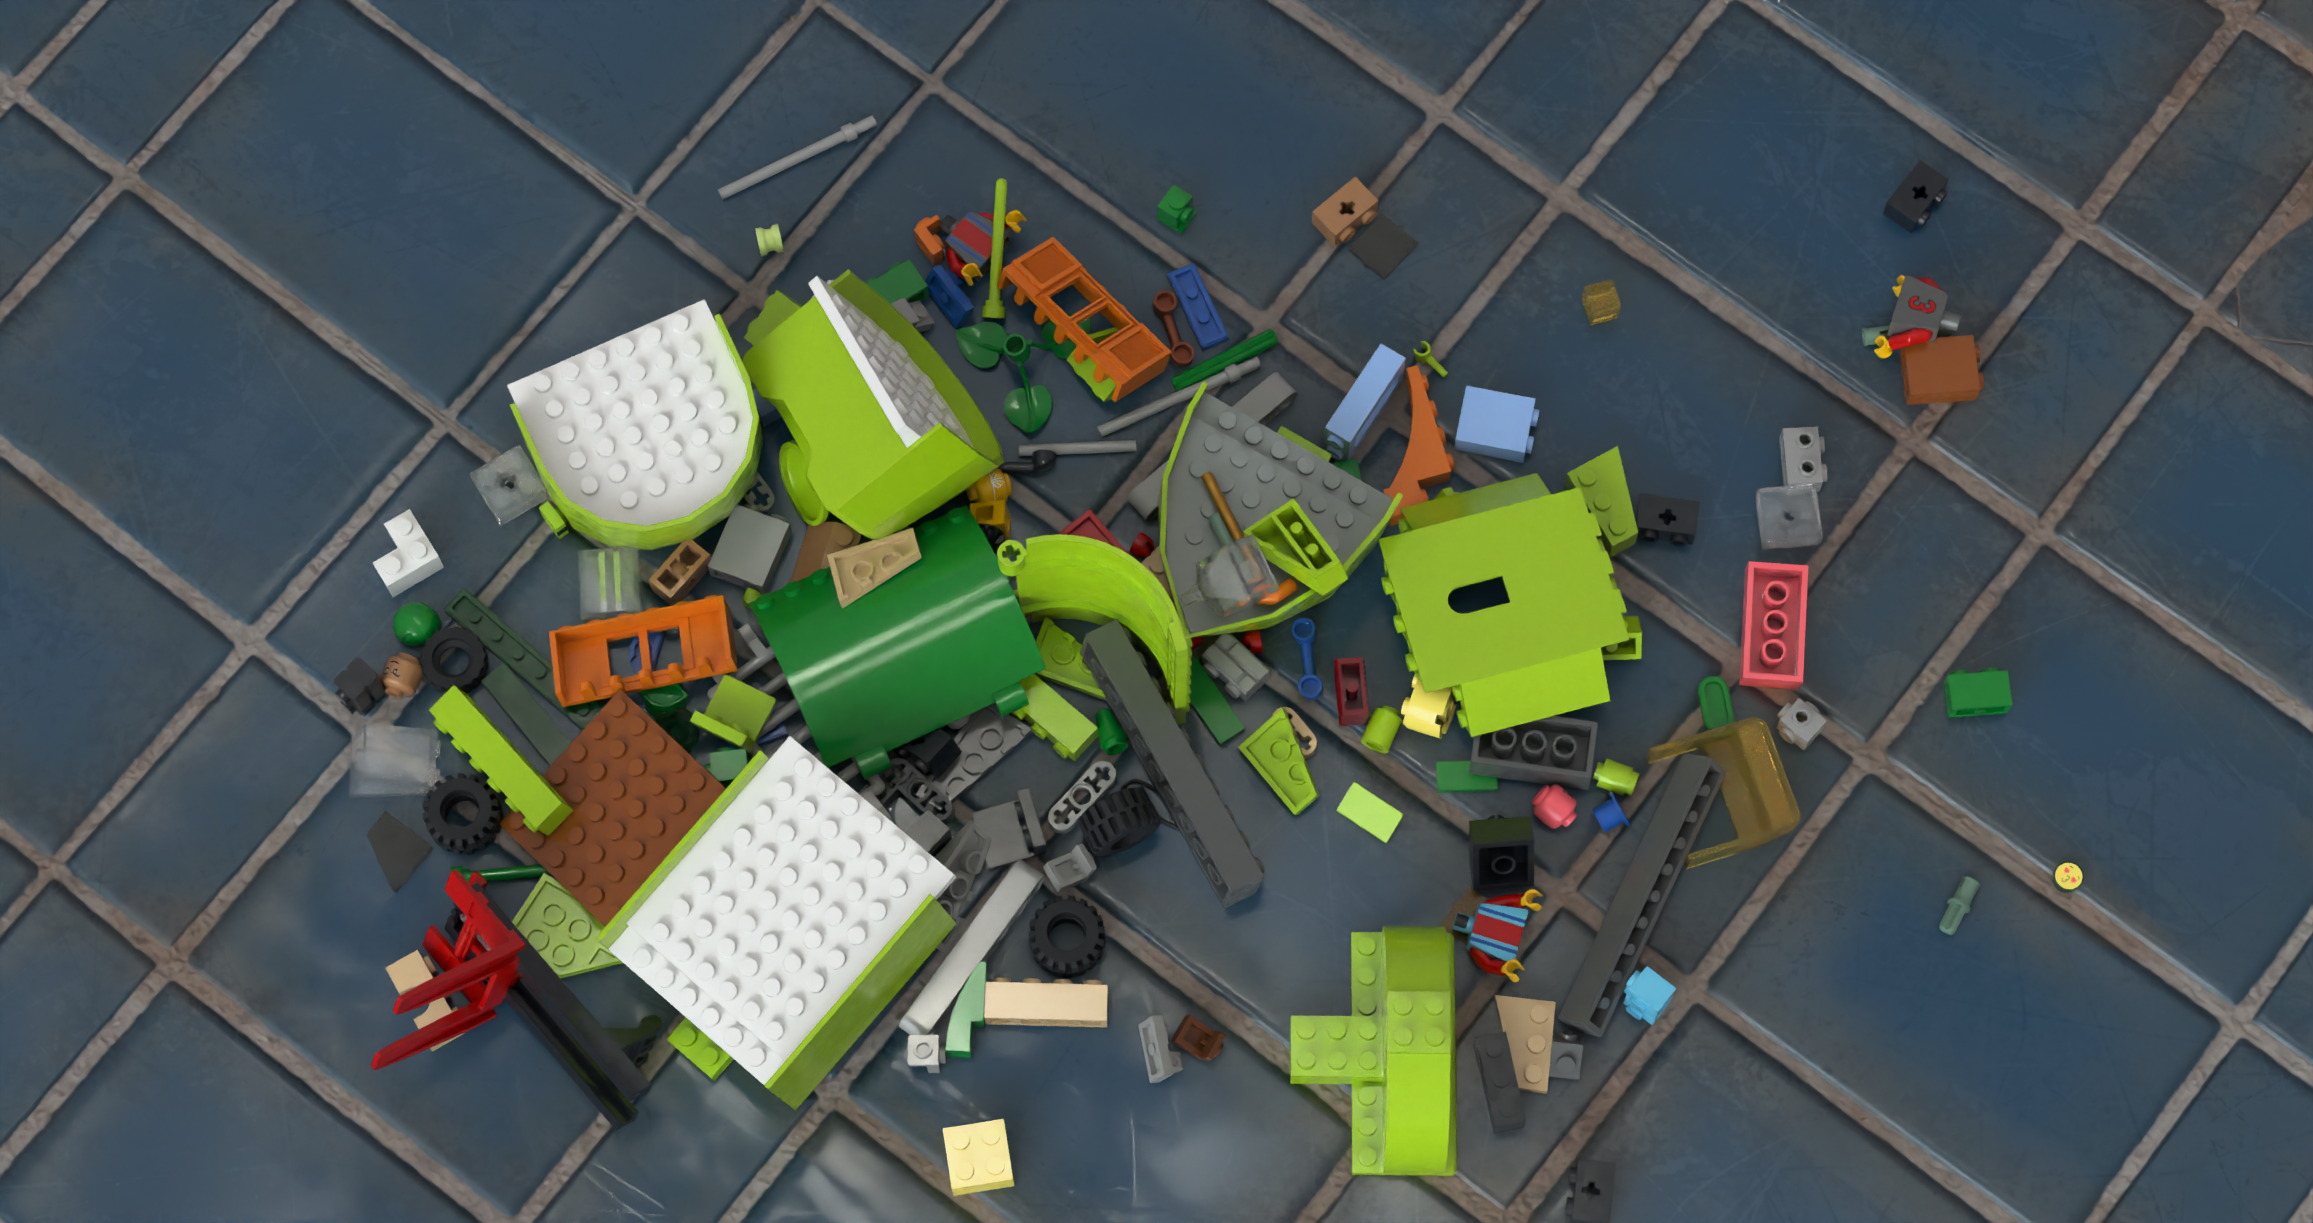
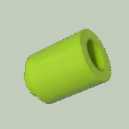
M1383 705L1382 708H1375L1361 738V743L1376 752L1388 753L1402 722V719L1398 716L1399 712L1386 705Z

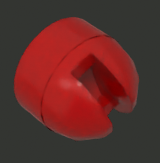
M1140 532L1129 552L1137 557L1146 558L1154 550V542L1148 535Z
M1260 629L1246 632L1241 639L1242 644L1252 654L1263 653Z

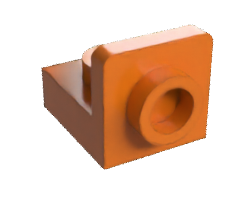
M938 215L922 219L917 223L916 228L913 229L915 242L933 266L944 261L943 249L945 247L936 234L941 230L939 228L941 219Z

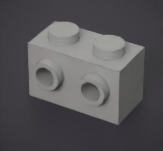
M1818 427L1783 428L1779 442L1784 494L1820 492L1823 482H1827V466L1821 463V454L1825 452L1824 437H1819Z

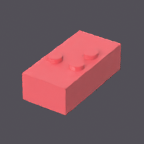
M1748 562L1744 578L1739 685L1799 690L1801 687L1804 673L1808 565Z

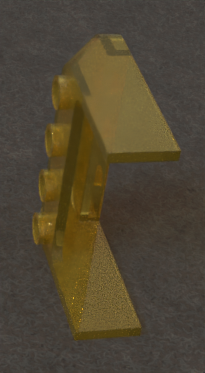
M1750 717L1649 748L1646 757L1648 764L1695 749H1703L1707 752L1708 757H1711L1727 771L1720 785V790L1738 839L1688 854L1684 863L1686 869L1757 848L1791 832L1797 827L1800 820V811L1771 732L1764 720Z

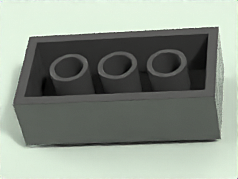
M1551 716L1473 737L1469 774L1546 785L1557 784L1561 787L1588 790L1592 777L1598 722Z

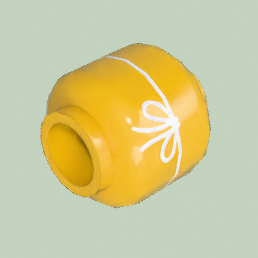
M996 468L966 491L969 500L975 503H987L997 500H1005L1007 502L1008 496L1012 494V487L1008 474Z

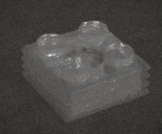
M520 445L513 447L470 473L473 484L499 525L506 524L550 497L541 477ZM511 481L515 487L509 489L505 483Z
M1815 484L1757 489L1755 500L1762 549L1820 545L1823 534ZM1785 512H1789L1791 517H1795L1793 521H1787L1786 518H1783Z

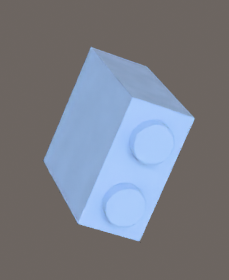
M1466 385L1454 450L1523 463L1525 453L1531 454L1534 437L1529 436L1530 426L1536 427L1539 410L1534 409L1536 399Z

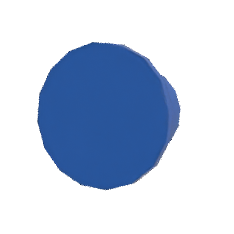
M1612 791L1609 792L1611 799L1592 809L1605 833L1624 822L1628 827L1631 826L1622 806Z

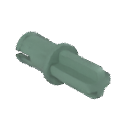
M1963 876L1955 894L1948 899L1947 903L1949 906L1939 924V929L1949 935L1955 934L1964 914L1970 912L1971 901L1980 887L1979 882L1975 879Z

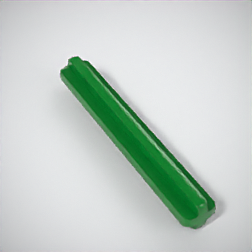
M1268 329L1171 378L1172 385L1176 391H1179L1224 371V367L1234 363L1239 364L1277 345V335L1272 329Z

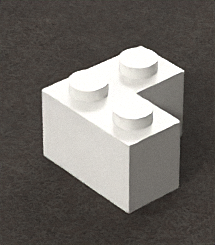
M410 509L384 523L397 549L374 561L373 565L392 597L444 568L438 554Z

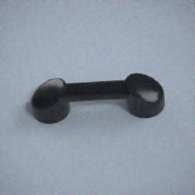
M1037 450L1032 453V462H1004L998 469L1007 474H1040L1055 465L1056 453L1050 450Z

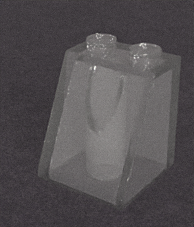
M366 723L351 739L349 797L427 796L426 794L429 789L433 791L435 789L434 784L440 780V770L436 769V758L439 757L441 742L437 740V730Z

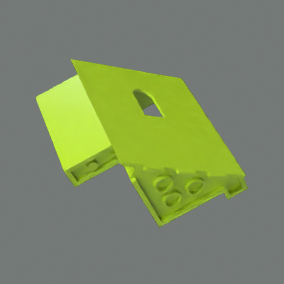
M1538 473L1400 508L1402 519L1398 520L1400 534L1378 539L1384 558L1386 577L1381 578L1383 589L1386 595H1391L1396 604L1398 615L1393 616L1397 633L1402 632L1408 644L1409 654H1405V660L1409 672L1414 671L1418 680L1422 681L1425 693L1452 686L1456 702L1460 701L1461 710L1457 711L1461 728L1466 727L1470 736L1475 737L1610 701L1601 647L1630 640L1626 629L1628 627L1627 620L1622 614L1626 613L1627 610L1614 577H1610V575L1614 574L1608 552L1605 551L1602 540L1597 539V537L1602 536L1595 512L1588 513L1580 487L1551 494ZM1498 577L1503 578L1510 600L1509 603L1465 614L1455 612L1448 604L1449 594L1453 590Z

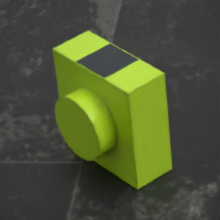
M549 501L539 507L543 519L559 539L569 533L565 524L568 520L558 507L554 509Z

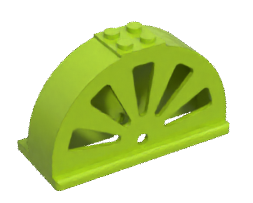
M1383 926L1382 932H1351V1016H1291L1290 1084L1352 1085V1175L1452 1176L1457 1171L1454 936L1451 933H1446L1445 926Z

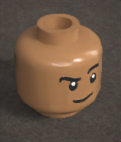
M401 652L397 656L389 657L380 675V679L386 688L385 693L397 699H401L403 695H414L423 676V668L420 666V661L409 654Z

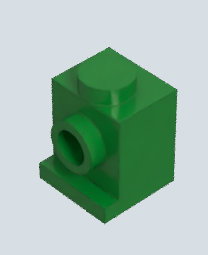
M1174 184L1157 206L1158 220L1181 235L1198 213V210L1193 208V196Z

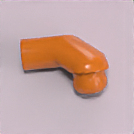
M1291 578L1286 579L1279 585L1260 584L1253 589L1251 600L1257 605H1276L1296 592L1297 584Z

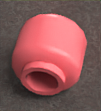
M1557 784L1550 787L1548 785L1543 786L1531 802L1534 805L1533 814L1551 829H1556L1561 825L1566 828L1577 816V813L1574 812L1577 804L1576 799Z

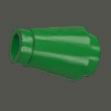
M1103 709L1097 712L1095 719L1098 727L1100 748L1107 755H1116L1125 751L1128 748L1127 741L1129 738L1112 713V710Z

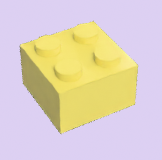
M1004 1119L943 1128L951 1188L954 1196L1014 1186Z

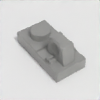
M1163 1015L1151 1016L1138 1024L1150 1083H1160L1171 1075L1182 1071L1184 1068L1180 1052L1169 1051L1168 1049L1169 1033L1164 1023Z

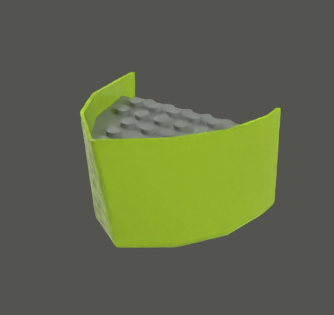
M1204 381L1187 408L1162 477L1158 496L1159 546L1162 568L1182 629H1188L1191 638L1270 628L1331 598L1342 585H1338L1322 596L1251 549L1266 579L1258 584L1253 583L1243 588L1208 518L1217 513L1218 510L1201 479L1203 474L1212 471L1241 531H1244L1294 498L1339 558L1347 577L1352 574L1379 541L1378 539L1383 534L1403 497L1398 492L1396 497L1392 499L1329 463L1332 457L1331 453L1283 426H1280L1278 432H1275L1206 393L1208 384ZM1288 578L1293 579L1297 584V591L1276 605H1257L1251 600L1253 589L1260 584L1279 585Z

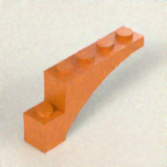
M1418 365L1406 368L1405 375L1412 416L1409 444L1403 463L1389 488L1383 490V493L1392 499L1396 497L1398 492L1403 495L1389 521L1390 526L1397 525L1398 520L1402 519L1400 508L1429 501L1426 490L1423 488L1449 482L1451 471L1455 470L1451 454H1446L1443 444L1446 443L1442 426L1437 427L1434 417H1438L1435 402L1434 400L1429 401L1426 393L1429 390L1425 373L1420 374Z

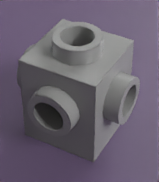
M1798 698L1793 705L1788 702L1778 713L1777 716L1780 720L1776 728L1785 741L1790 744L1795 743L1802 750H1805L1824 729L1827 720L1819 715L1820 712L1815 705L1808 701L1803 702Z

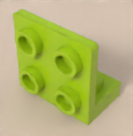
M724 675L705 713L702 714L695 710L690 722L740 749L746 748V751L751 753L777 700L729 675Z

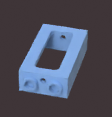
M1383 344L1379 345L1325 427L1323 448L1331 453L1332 458L1336 460H1350L1404 379L1406 358Z

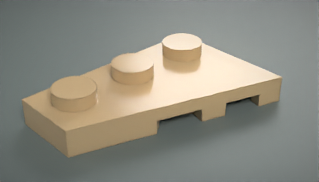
M913 528L827 555L842 609L922 558Z

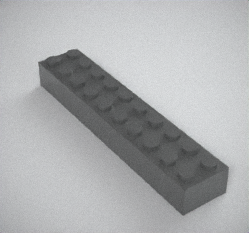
M1115 619L1085 634L1080 655L1091 671L1099 689L1105 695L1107 703L1127 734L1128 740L1224 909L1257 892L1264 877V867L1257 856L1253 857L1248 849L1250 844L1245 833L1242 830L1238 831L1233 822L1235 817L1232 810L1227 804L1223 805L1220 800V791L1216 782L1213 779L1209 780L1204 772L1205 764L1198 753L1194 754L1189 745L1191 741L1188 733L1183 727L1179 728L1176 723V714L1172 705L1169 702L1165 703L1160 695L1161 687L1154 676L1150 677L1148 674L1144 656L1140 651L1136 652L1132 646V636L1126 626H1121L1118 619Z

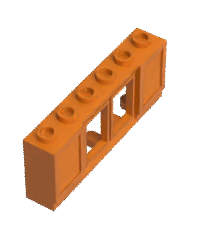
M1054 237L1013 260L1011 264L1003 268L997 287L1002 290L1014 283L1017 286L1014 296L1015 302L1021 306L1030 299L1037 306L1034 314L1035 322L1041 325L1049 318L1057 326L1054 333L1056 343L1061 344L1069 337L1077 345L1073 354L1074 360L1080 364L1089 357L1097 365L1093 374L1097 383L1103 382L1108 377L1117 385L1111 399L1115 403L1165 371L1172 351L1112 297L1106 288L1100 285L1082 264ZM1073 285L1091 304L1069 317L1051 297L1068 286ZM1100 311L1119 331L1097 344L1078 324Z
M709 595L701 600L681 601L672 606L663 608L652 607L644 612L624 613L615 618L595 619L586 624L562 626L558 630L549 631L555 694L563 707L610 698L619 689L629 694L738 671L731 610L724 595ZM679 627L683 665L670 663L667 669L653 671L649 633ZM639 636L642 669L638 672L639 674L624 678L620 675L612 676L608 642Z

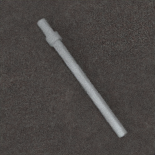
M871 115L855 124L850 122L840 127V131L718 189L719 195L724 200L844 141L847 143L858 138V134L877 126L876 120Z
M1255 357L1239 365L1234 363L1224 367L1223 372L1097 426L1101 437L1194 397L1203 381L1208 384L1206 390L1208 391L1229 382L1232 384L1241 380V376L1261 368L1258 357Z

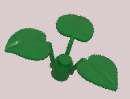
M1069 313L1067 315L1070 317L1075 313ZM1091 317L1078 324L1087 335L1090 334ZM1051 320L1046 323L1041 334L1044 341L1048 343L1047 345L1033 342L1032 339L1026 341L1020 334H1011L1007 337L1004 328L995 322H980L969 327L956 329L958 346L964 357L973 366L980 369L993 368L998 364L1000 354H1007L1009 359L1017 364L1025 389L1016 388L1007 395L1004 401L1005 414L1013 425L1025 433H1033L1040 429L1051 414L1053 407L1052 396L1043 385H1036L1030 388L1023 363L1029 359L1031 347L1046 351L1053 349L1054 354L1058 358L1067 359L1077 345L1069 337L1061 344L1056 343L1054 333L1057 326Z

